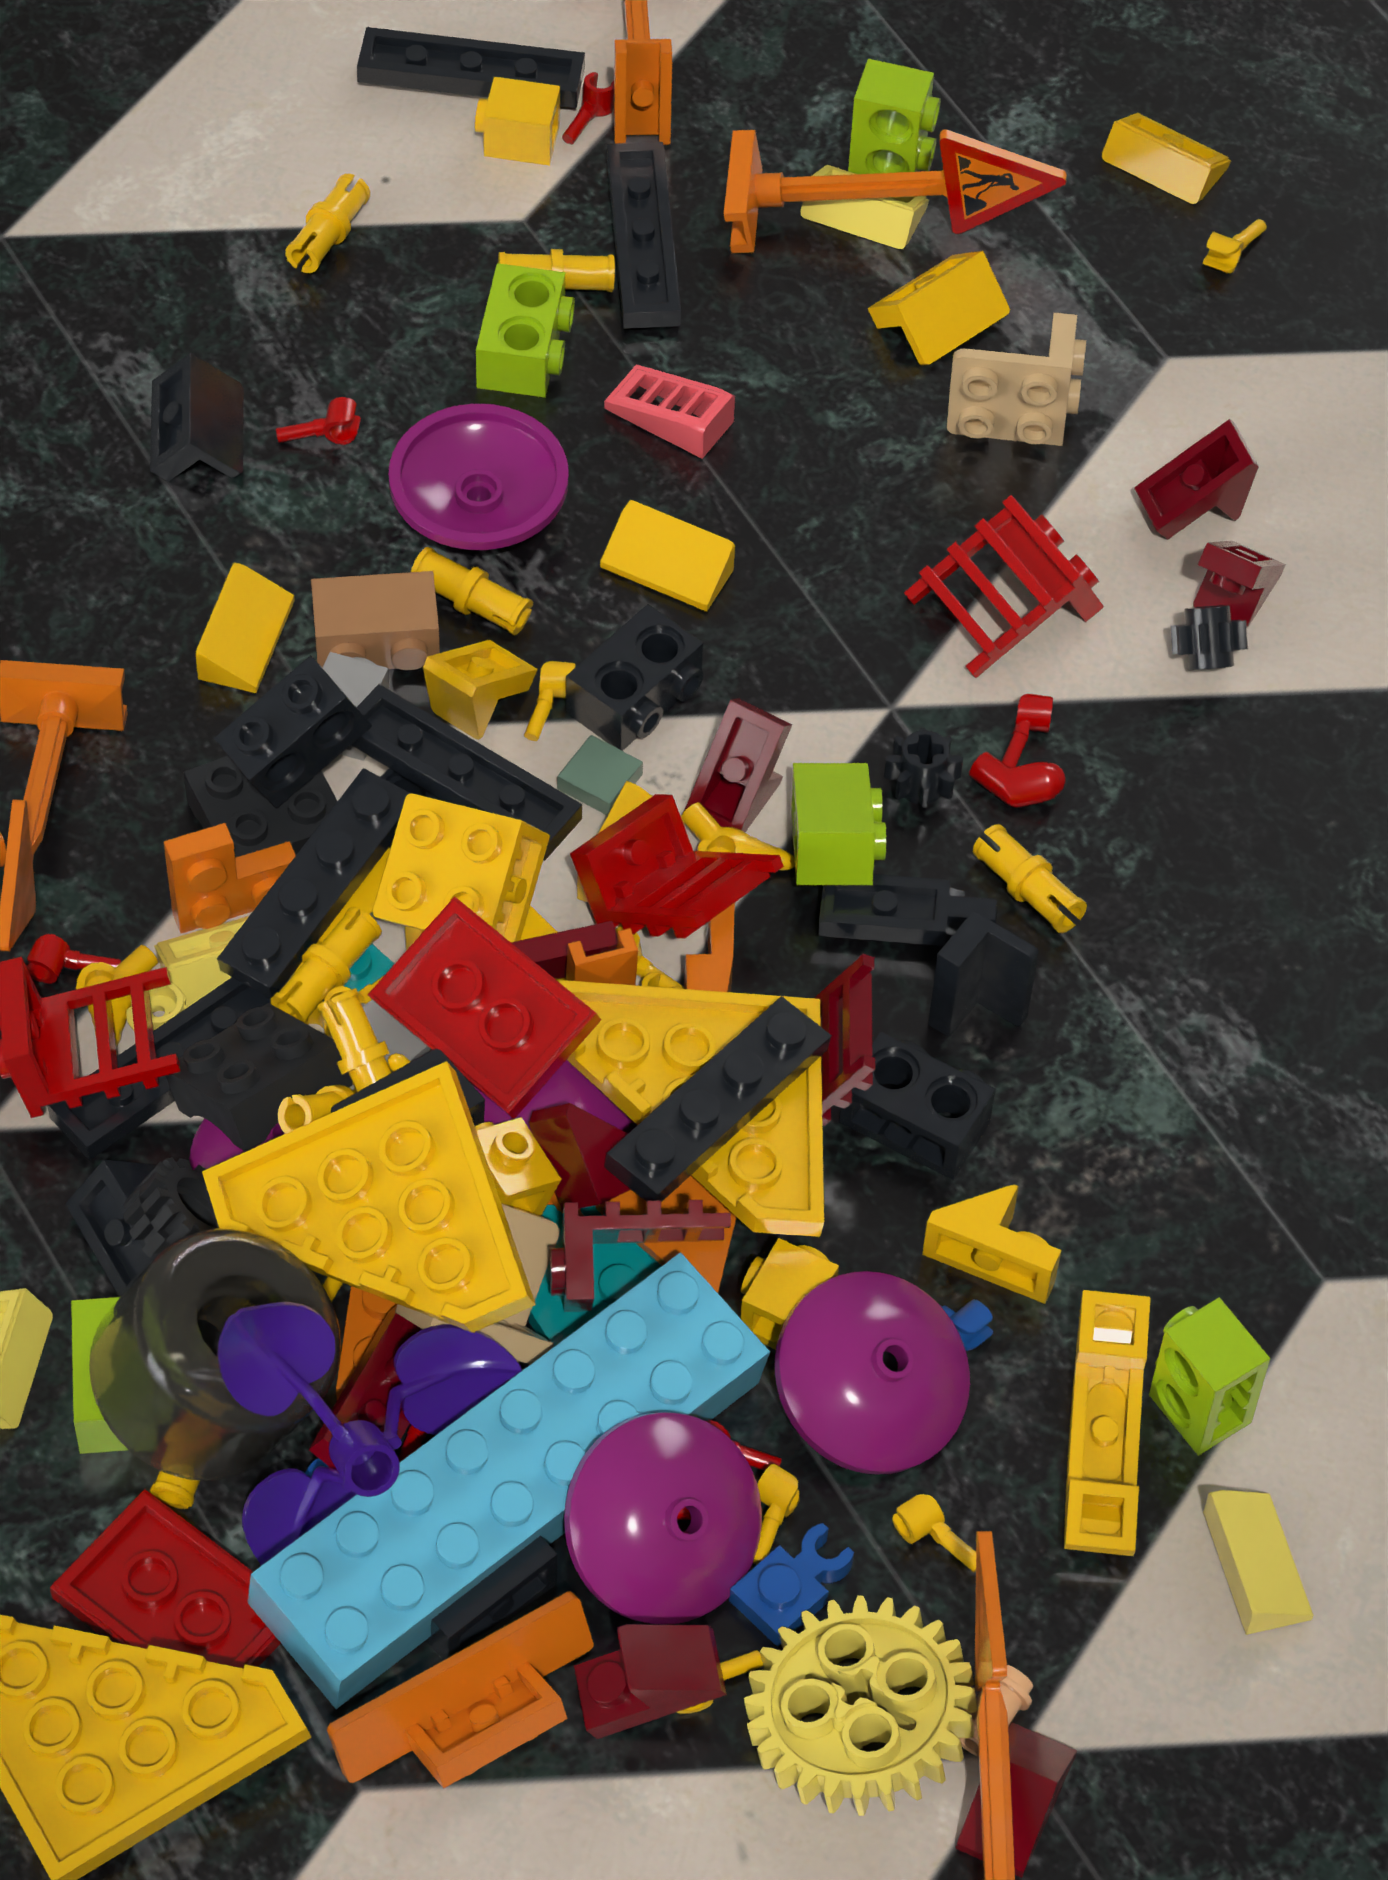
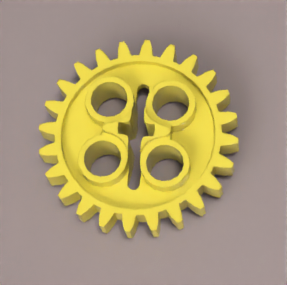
M857 1596L853 1612L843 1614L835 1600L828 1601L827 1619L819 1621L813 1614L805 1610L801 1612L805 1630L800 1634L783 1626L778 1629L783 1648L782 1651L762 1647L760 1650L765 1670L750 1671L748 1677L753 1695L744 1698L748 1719L752 1720L747 1723L752 1746H758L757 1751L762 1768L764 1770L774 1768L779 1788L783 1790L798 1782L797 1788L800 1800L805 1805L811 1802L820 1792H823L829 1813L834 1814L844 1798H853L858 1816H864L868 1808L869 1799L878 1796L889 1812L894 1811L896 1791L904 1789L912 1798L918 1801L922 1799L919 1779L923 1776L941 1784L946 1781L941 1758L954 1762H961L964 1756L959 1738H971L974 1736V1726L970 1713L978 1711L975 1688H971L974 1685L970 1662H963L961 1644L958 1639L946 1641L943 1623L940 1620H936L922 1628L920 1608L915 1605L899 1618L896 1617L893 1598L887 1597L876 1613L868 1612L864 1596ZM845 1659H861L858 1663L851 1666L842 1667L837 1665ZM916 1686L922 1688L919 1692L912 1695L897 1694L906 1687ZM811 1713L825 1714L814 1722L800 1721L804 1716ZM871 1742L886 1743L883 1748L877 1751L866 1752L860 1750Z

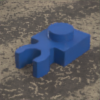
M823 1523L807 1531L802 1540L801 1553L795 1558L779 1545L730 1588L729 1601L777 1647L781 1645L778 1629L781 1626L796 1632L803 1625L801 1612L807 1610L815 1615L827 1604L829 1591L820 1583L837 1582L843 1579L851 1570L854 1552L849 1547L833 1559H825L817 1554L816 1550L822 1547L828 1538L829 1528Z

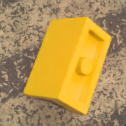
M983 251L952 255L868 308L877 329L902 327L920 365H929L1010 312L1009 305Z

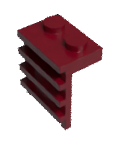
M862 954L814 997L815 999H820L821 1027L832 1035L828 1050L821 1056L822 1126L831 1121V1107L833 1105L845 1109L852 1103V1089L854 1087L866 1091L873 1085V1071L876 1068L875 1057H872V973L870 972L875 968L874 957Z
M688 1200L683 1214H661V1201H647L643 1215H620L619 1201L606 1202L603 1216H578V1202L564 1203L562 1215L563 1248H551L550 1255L551 1296H564V1312L591 1311L594 1302L593 1244L724 1241V1228L731 1227V1213H703V1200Z

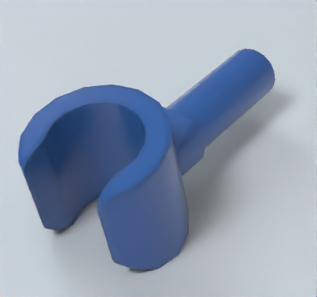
M973 1299L957 1312H954L947 1306H941L953 1321L966 1351L976 1348L993 1334V1330L987 1326L993 1319L992 1313L980 1301Z

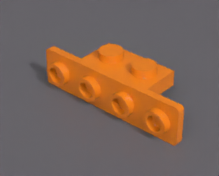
M566 1592L330 1723L327 1727V1732L343 1775L350 1783H355L413 1751L444 1789L566 1720L567 1716L561 1698L543 1677L593 1648L594 1643L581 1601L573 1592Z

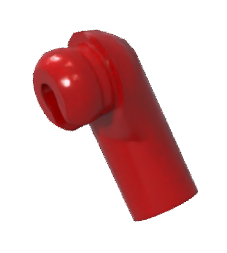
M989 752L982 753L975 760L969 771V776L1003 802L1015 808L1049 801L1059 794L1065 785V774L1055 763L1035 762L1010 768Z

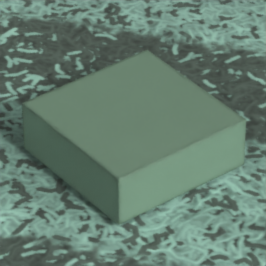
M590 735L557 776V789L608 816L625 782L629 781L636 784L643 775V761Z

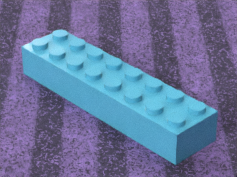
M680 1252L402 1460L397 1480L387 1491L372 1497L354 1496L251 1573L248 1604L335 1709H337L431 1636V1621L434 1617L541 1535L550 1545L565 1533V1504L573 1474L587 1450L606 1431L629 1418L648 1413L671 1412L686 1414L704 1421L712 1420L759 1383L770 1351Z

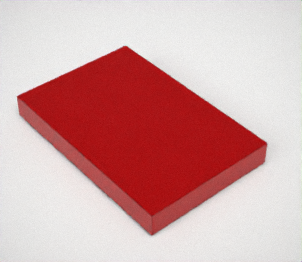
M455 896L368 994L373 1002L430 1050H441L475 1088L512 1119H515L601 1021V1018L595 1011Z
M146 1489L133 1500L50 1586L51 1595L55 1601L99 1635L108 1636L111 1642L148 1649L149 1645L204 1656L206 1661L243 1669L244 1665L259 1667L281 1644L248 1604L250 1576L253 1571Z

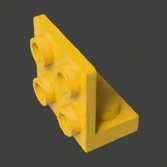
M410 793L405 797L374 904L373 915L384 921L424 931L455 896L508 941H519L550 835L519 819Z

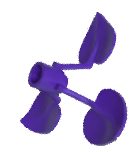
M277 1302L242 1308L231 1315L222 1329L218 1342L219 1368L228 1391L242 1407L263 1416H275L284 1412L300 1393L333 1435L329 1444V1455L337 1468L318 1466L311 1477L298 1469L288 1468L280 1470L265 1478L249 1494L243 1508L242 1528L245 1539L260 1565L265 1564L354 1496H377L387 1491L395 1483L399 1475L400 1463L394 1450L398 1449L402 1443L397 1435L400 1405L406 1419L412 1426L420 1431L437 1435L519 1374L522 1369L517 1360L500 1343L480 1331L471 1333L453 1325L443 1324L431 1326L417 1332L405 1341L395 1354V1372L403 1384L392 1388L389 1392L384 1432H381L375 1424L364 1420L350 1421L342 1424L316 1390L309 1384L320 1379L328 1372L335 1357L334 1334L329 1324L318 1312L303 1304Z

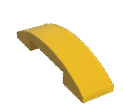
M1083 1290L1069 1432L1064 1549L1134 1556L1139 1496L1137 1473L1143 1373L1147 1360L1150 1297Z

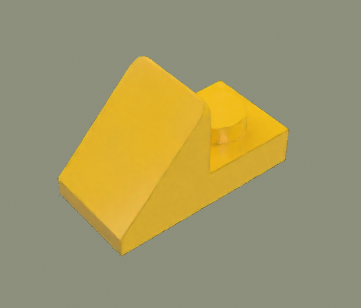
M491 640L427 656L423 666L432 711L478 740L483 737L498 700L528 691L538 670Z
M1009 1185L931 1212L927 1221L922 1255L1043 1304L1046 1303L1055 1284L1061 1250L1050 1246L1043 1238L1036 1234L1025 1231L1015 1232L1008 1229L1014 1215L1019 1186Z

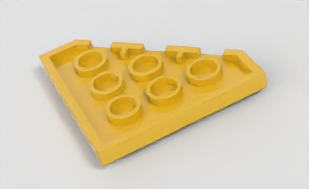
M559 980V983L583 1001L601 1018L598 1025L567 1060L632 1121L639 1125L781 996ZM782 996L821 1027L820 999ZM821 1057L692 1174L699 1183L752 1232L821 1236L824 1225Z
M447 1061L202 1171L219 1229L234 1241L471 1333L536 1305L457 1073Z
M0 1615V1788L51 1880H78L312 1738L273 1670L244 1665L243 1669L209 1662L201 1655L152 1645L145 1649L111 1642L108 1636L54 1626L52 1630L18 1623L14 1617Z

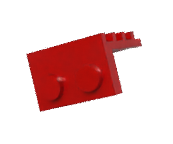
M1012 495L1002 502L1005 508L988 522L984 518L975 525L978 531L959 546L955 541L946 550L950 554L934 568L931 569L928 565L919 572L922 578L904 592L915 605L933 590L984 651L966 665V668L975 678L980 676L1065 603L1069 602L1085 622L1104 608L1091 589L1100 581L1077 554L1068 560L1057 548L1065 541L1042 514L1033 520ZM987 543L1040 603L1022 619L970 559ZM959 567L965 571L1011 625V628L995 642L988 637L942 582Z
M655 794L570 853L597 924L613 921L615 928L621 924L623 930L631 928L633 935L647 925L650 936L658 937L670 928H673L676 938L684 939L770 877L769 872L776 873L784 867L780 855L693 851L674 797L667 794Z
M22 957L0 962V1030L2 1037L0 1039V1076L2 1079L12 1078L31 1118L44 1115L43 1106L66 1101L70 1109L82 1106L81 1096L104 1091L107 1099L120 1096L121 1086L142 1081L145 1088L150 1089L159 1086L158 1077L181 1072L180 1062L176 1054L156 1058L149 990L171 985L170 973L167 967L41 998ZM131 995L138 1063L118 1068L111 1000ZM93 1004L99 1073L80 1077L74 1009Z

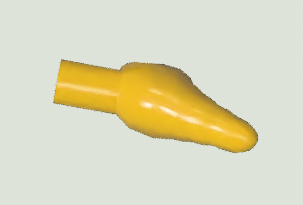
M699 802L688 807L681 816L682 821L701 841L697 851L780 855L784 866L780 871L790 870L795 866L794 856L787 851L762 842L742 830L733 827H721Z
M140 945L116 967L99 962L91 963L83 968L77 978L76 989L150 971L158 964V960L149 948ZM131 995L111 1000L116 1048L121 1040V1033L127 1019V1009L131 1007ZM92 1004L88 1005V1011L91 1014L95 1030L94 1010Z

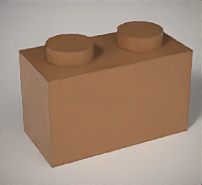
M433 571L311 579L317 662L322 668L330 652L351 658L362 657L376 665L388 669L401 670L421 668L424 666L427 656L440 653Z

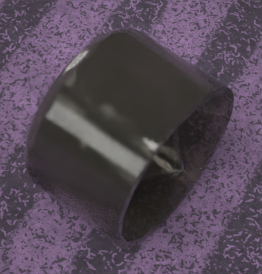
M237 1229L199 1231L187 1235L163 1249L103 1317L94 1335L90 1350V1380L95 1401L102 1417L118 1440L129 1451L150 1466L164 1473L189 1480L211 1481L231 1478L261 1463L314 1409L300 1393L284 1412L275 1416H263L242 1407L228 1391L221 1376L218 1357L213 1354L202 1340L196 1320H207L216 1326L221 1333L228 1318L242 1308L277 1302H292L314 1309L326 1320L335 1337V1357L330 1369L323 1377L309 1383L320 1397L324 1399L338 1370L341 1338L333 1304L323 1285L311 1269L280 1244L261 1235Z

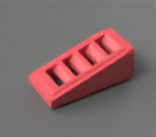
M636 364L604 401V409L703 459L734 422L735 396L711 385ZM639 386L646 389L639 400L630 398ZM657 396H660L664 399L658 406L651 404ZM674 405L681 407L679 411H674L671 409L674 407Z

